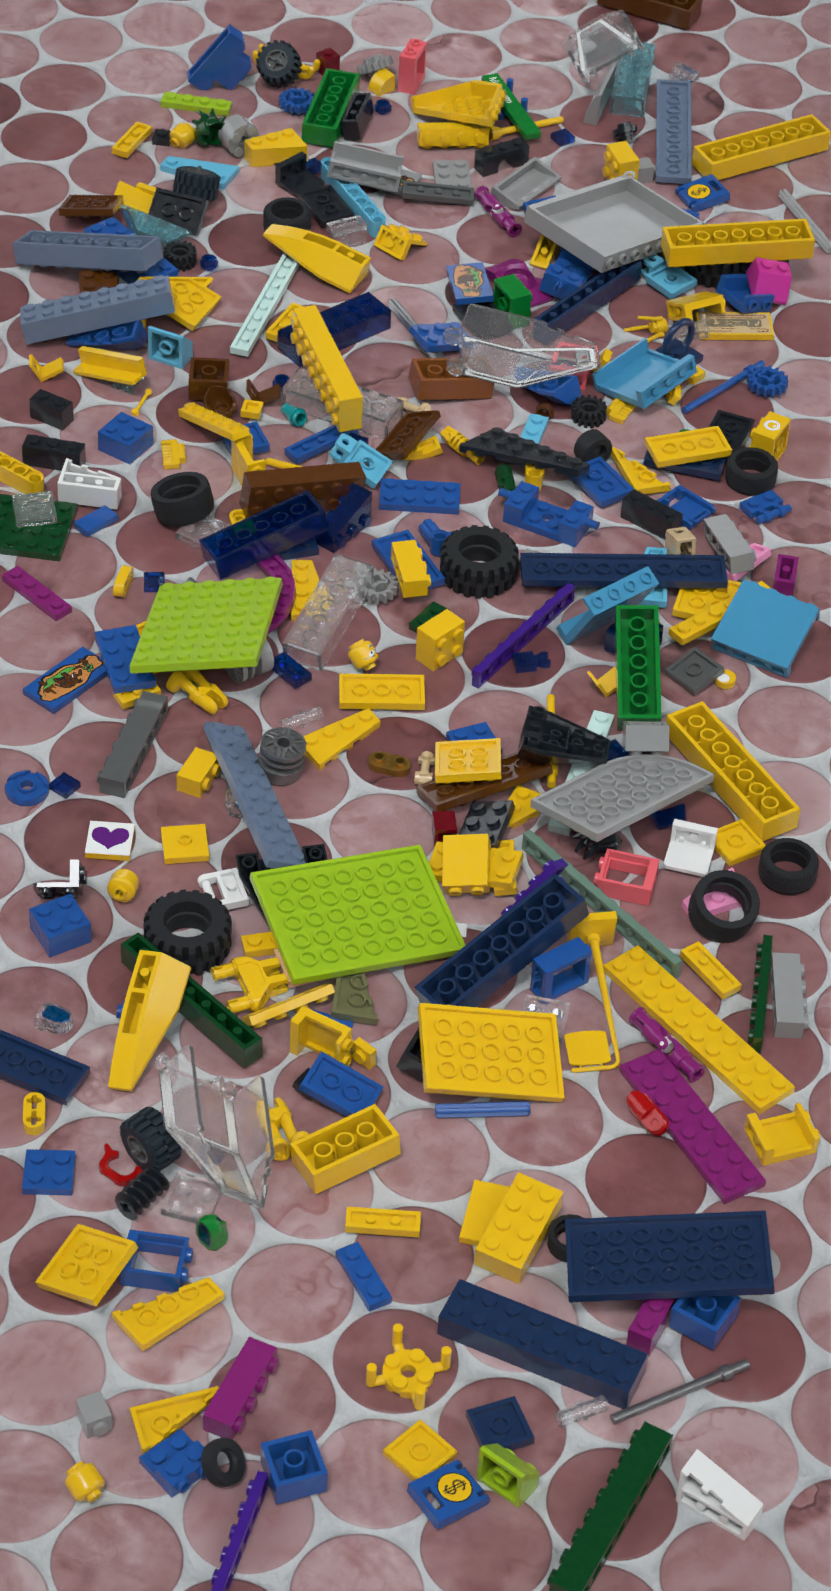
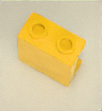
M706 291L666 301L668 319L678 321L682 318H690L693 321L692 310L699 308L723 314L725 313L726 302L722 294Z
M251 433L249 436L238 440H231V468L241 486L244 472L266 470V461L264 459L253 461V436Z
M488 834L443 835L442 887L446 894L460 896L462 893H471L472 895L479 896L490 892L489 850H491V840Z
M302 1006L290 1021V1053L298 1056L306 1047L319 1054L322 1051L349 1067L353 1058L351 1055V1047L353 1045L352 1028Z
M801 1103L795 1104L792 1113L759 1120L756 1112L746 1116L744 1131L762 1166L816 1153L818 1142H820V1134L813 1127L810 1115L807 1110H804Z

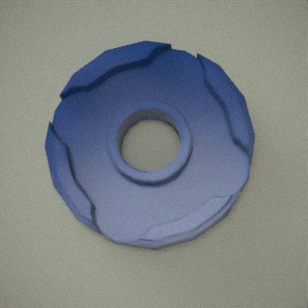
M23 770L9 776L5 784V794L7 799L13 804L33 806L46 799L49 794V783L43 774L39 772L35 774L31 773V770ZM26 786L32 787L30 789H23Z

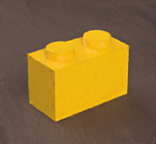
M195 747L176 775L177 791L201 798L205 791H209L213 779L218 777L221 772V767L215 754Z

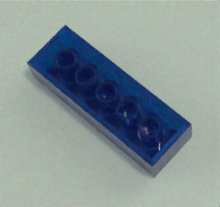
M370 292L363 293L319 312L339 351L391 328V309ZM292 325L278 330L277 349L301 368L303 367L302 357L297 354L296 345L291 342L290 334L293 332Z
M307 490L200 539L199 543L205 561L219 579L222 580L330 529L325 510Z

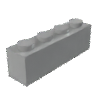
M727 514L703 519L704 536L717 555H724L725 566L730 574L754 570V561H756L755 550L751 549L747 539L742 537V533L740 530H737L734 521L730 520Z
M772 952L770 985L774 1037L802 1039L804 1029H808L809 1018L808 1015H804V1012L807 1011V998H803V994L806 991V981L802 980V977H804V963H800V954Z

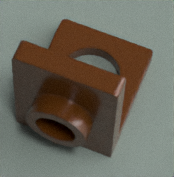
M250 379L247 380L246 392L252 400L264 402V405L281 398V386L279 384L258 392Z

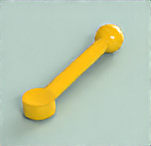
M150 388L145 390V395L137 407L131 410L133 416L139 415V409L147 397L152 394Z

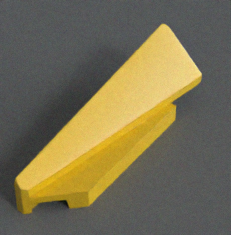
M119 181L114 195H123V203L119 207L120 209L148 214L156 187L139 182L135 188L123 181Z

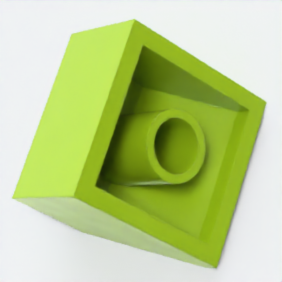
M498 1443L483 1445L479 1449L477 1480L519 1508L538 1488L540 1472L532 1464L525 1463L513 1451L502 1447Z

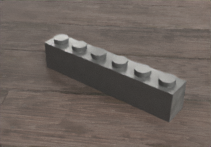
M143 691L140 698L135 700L133 712L128 714L126 725L121 728L118 741L113 743L111 755L106 757L104 768L98 773L97 783L100 786V793L121 798L126 797L168 713V696Z

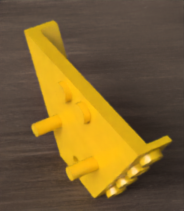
M472 80L412 96V110L414 114L447 119V121H460L463 124L472 123L493 127L495 121L498 120V114L501 112L503 102L506 101V91L503 90L502 84Z

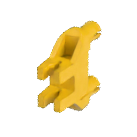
M239 956L232 958L230 963L211 967L210 969L214 982L232 976L238 980L245 996L226 1000V1007L233 1013L248 1009L255 1012L262 1009L271 997L288 992L286 986L288 978L285 973L280 974L278 969L280 962L277 957L259 961Z

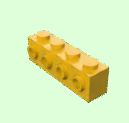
M460 122L417 123V142L419 146L426 149L432 148V146H439L440 148H449V146H456L457 148H466L467 146L483 148L484 146H489L490 129L488 126L472 123L463 124Z

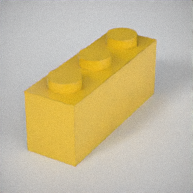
M416 540L391 542V560L403 598L428 595V587H431L430 574H426V562L422 561V549L418 548Z

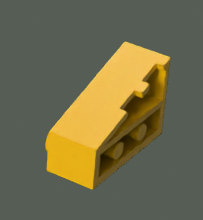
M292 128L244 140V159L251 167L274 166V163H280L300 152L307 154L308 146Z

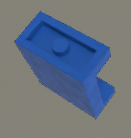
M747 274L721 275L716 288V292L722 294L723 298L741 313L770 312L775 298L773 294H751Z

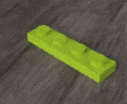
M164 92L160 106L192 112L200 110L206 114H210L213 108L216 115L229 116L232 109V101Z

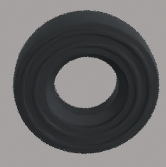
M218 1438L212 1440L204 1447L201 1456L204 1475L215 1486L227 1487L234 1485L244 1475L246 1467L245 1456L239 1444L233 1439ZM220 1452L225 1453L228 1457L229 1470L227 1472H223L219 1468L217 1458Z

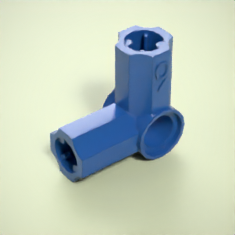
M431 519L424 520L418 528V531L430 545V553L440 557L441 546L446 537L451 535L453 531L441 530Z

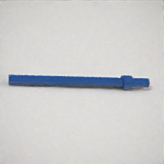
M760 360L753 365L746 366L739 374L682 407V412L687 414L747 378L750 370H754L755 367L760 369L762 365L765 366V362Z

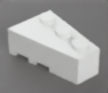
M66 458L57 483L58 501L94 507L106 505L110 509H118L122 497L121 478L100 470L98 472L89 470L88 466L84 464L81 466L72 463V460Z
M698 1449L681 1470L676 1501L745 1541L761 1519L764 1504Z

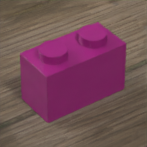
M778 554L773 589L783 595L793 596L799 557Z

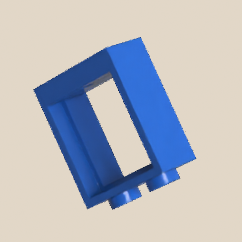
M577 937L533 958L530 991L543 1005L588 983L592 956L589 945ZM572 965L571 968L554 976V973Z
M129 1229L127 1239L135 1241L138 1249L121 1271L120 1285L168 1292L179 1291L182 1283H187L189 1269L186 1268V1265L192 1262L193 1248H189V1237ZM138 1252L179 1256L176 1274L134 1269Z

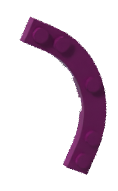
M273 550L255 559L256 565L268 577L282 578L283 586L268 634L274 631L286 619L296 597L292 571Z

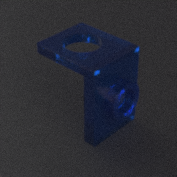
M683 803L662 811L658 810L655 814H650V817L657 828L662 830L671 827L674 819L687 821L686 805Z

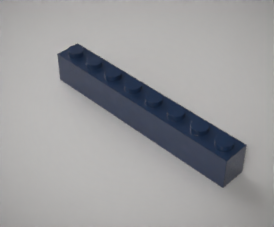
M637 260L600 273L534 318L533 337L545 344L552 342L640 281L642 262Z

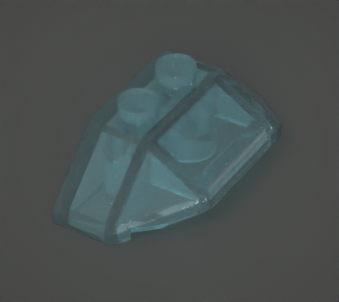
M123 204L120 206L130 231L140 236H160L161 246L162 244H171L172 241L176 243L177 240H182L192 233V231Z

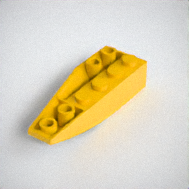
M272 224L263 233V237L315 276L348 293H351L368 274L371 257L324 235Z
M139 951L119 1022L109 1076V1089L132 1092L180 1009L191 971L190 966L162 952Z

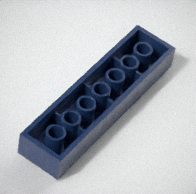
M554 873L418 983L414 988L419 1001L429 1004L477 1007L530 964L533 958L541 955L586 918L589 912L585 899Z
M459 1279L438 1316L437 1335L621 1409L628 1408L646 1372L648 1353L462 1279Z

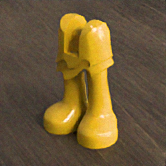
M200 670L174 671L166 683V688L171 693H177L183 689L190 695L189 699L194 704L200 706L211 715L218 712V707L223 709L228 705L226 695L216 684H210L200 673Z
M280 1097L274 1098V1108L272 1109L269 1108L266 1101H261L258 1104V1115L262 1122L264 1134L269 1135L270 1138L268 1144L269 1155L274 1160L285 1161L290 1157V1143L309 1135V1133L306 1131L297 1132L292 1121V1113L283 1099ZM281 1127L285 1132L287 1140L282 1138L279 1132Z

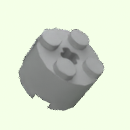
M236 114L224 121V126L218 131V137L220 142L236 157H241L244 155V140L258 137L259 132L250 120Z

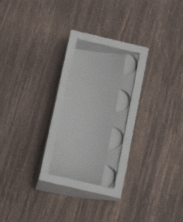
M614 60L606 69L585 113L583 123L597 126L614 88L617 60Z
M534 157L494 185L490 194H493L501 205L519 210L523 207V202L532 201L561 180L562 176L537 157Z

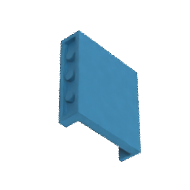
M644 338L598 369L592 376L596 391L645 409L694 375L697 369L693 355L688 354L678 360L649 349L647 338Z
M649 566L584 597L583 601L589 610L559 624L556 629L565 644L569 645L615 622L616 605H639L659 582Z
M743 579L711 638L712 649L788 679L791 673V665L815 620L819 621L820 619L819 608L812 603L799 601L793 596L783 595L775 589L762 587L757 582H749Z

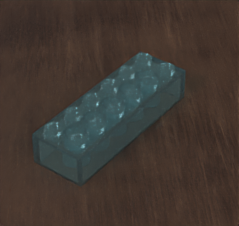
M622 41L612 91L610 114L644 118L656 45L647 42L637 43L640 47L633 50L627 43Z

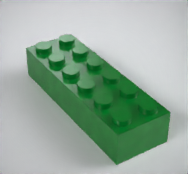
M326 68L302 123V140L304 143L333 147L334 142L339 141L343 132L341 120L353 94L359 93L360 73Z
M616 605L617 730H622L623 721H661L659 611L658 605Z

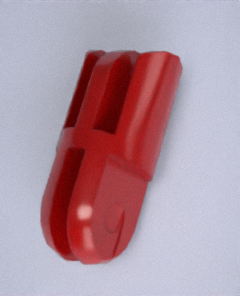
M632 1091L628 1094L626 1103L632 1114L644 1128L654 1136L665 1134L669 1129V1121L654 1101L641 1091Z

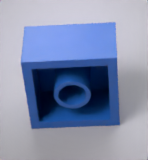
M120 412L98 431V450L129 465L154 445L153 426L123 412Z
M71 893L29 909L30 928L49 958L92 942L91 923Z
M741 1297L679 1298L672 1307L669 1327L714 1350L737 1318Z
M312 1430L261 1443L260 1461L264 1472L268 1473V1484L276 1505L327 1491L328 1473Z

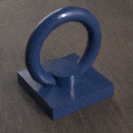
M682 318L675 322L666 333L662 346L654 350L678 360L691 354L695 357L696 365L703 361V354L690 347L695 334V324L690 318ZM687 325L688 331L683 342L677 338L672 340L675 333L681 327Z

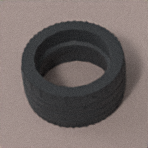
M188 471L172 474L158 481L151 489V501L158 521L166 526L181 527L194 524L205 519L214 509V499L208 479L205 475L198 472Z
M729 870L710 872L698 882L691 894L688 905L690 921L697 932L711 941L719 943L737 941L751 929L758 916L760 908L759 894L751 881L740 873ZM718 891L735 897L743 908L744 917L741 920L731 922L713 916L706 908L703 900L704 895Z

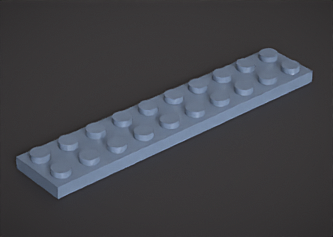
M657 79L656 182L683 185L692 180L691 81Z
M206 721L203 730L265 866L275 869L305 864L304 855L265 771L258 763L257 754L245 729L237 725L230 726L220 722Z

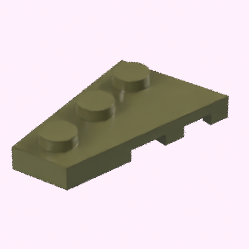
M365 973L336 977L331 1017L377 1026L378 1018L377 1014L374 1013L373 1000L368 992Z

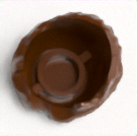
M214 385L208 388L204 395V407L231 419L237 410L235 397L226 387Z

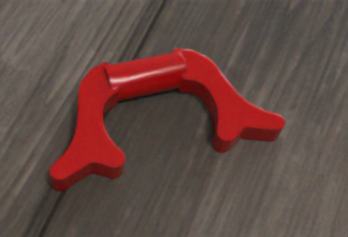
M109 1144L104 1145L105 1154L99 1162V1172L113 1181L115 1185L127 1186L131 1180L135 1179L142 1172L141 1167L136 1166L135 1170L129 1175L118 1174L109 1167L108 1163L119 1158V1151L112 1150Z

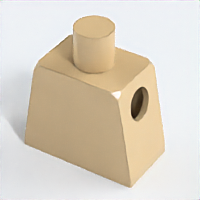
M686 527L666 530L665 548H667V554L695 555L696 537Z

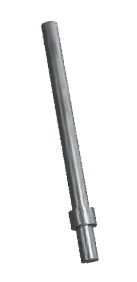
M744 1359L732 1365H722L715 1372L611 1414V1422L615 1425L718 1381L725 1382L734 1378L735 1374L749 1369L750 1363L747 1359Z

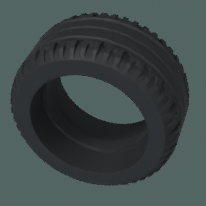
M283 197L275 199L264 208V230L266 231L272 224L309 231L311 228V210L306 203L296 198Z
M754 447L741 448L731 453L728 457L725 479L732 489L741 494L759 495L771 490L775 486L778 463L773 455L763 449ZM743 470H755L760 473H749Z
M794 838L777 839L769 842L761 852L758 867L759 877L765 886L777 893L785 895L800 894L809 890L815 883L819 859L815 850L801 840ZM782 861L792 862L803 869L799 871H786L777 867L774 863Z

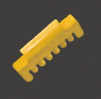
M615 398L607 407L608 419L623 424L624 420H626L636 406Z
M177 439L161 441L163 469H178L180 464L186 463L185 445L183 443H178Z

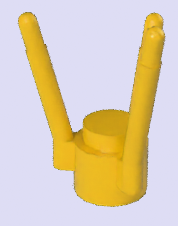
M638 316L639 320L652 322L648 325L624 328V332L649 329L651 333L655 334L647 339L649 343L665 336L664 333L668 331V323L662 316Z

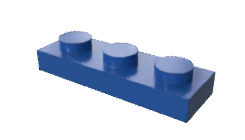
M359 1242L336 1250L335 1256L369 1312L392 1303V1296Z

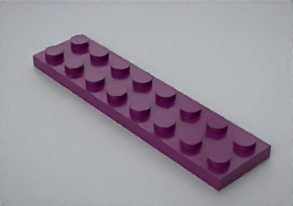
M661 1049L620 1065L619 1072L634 1091H641L647 1094L669 1121L668 1134L724 1205L765 1187L766 1179Z

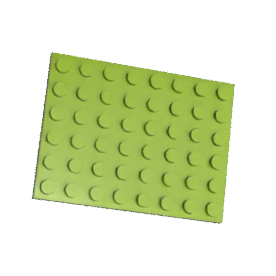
M270 576L264 579H226L217 582L207 580L201 583L188 581L183 584L165 583L160 585L129 665L130 673L258 666L283 586L282 578Z
M421 844L251 872L250 881L293 985L452 957L465 946V942Z

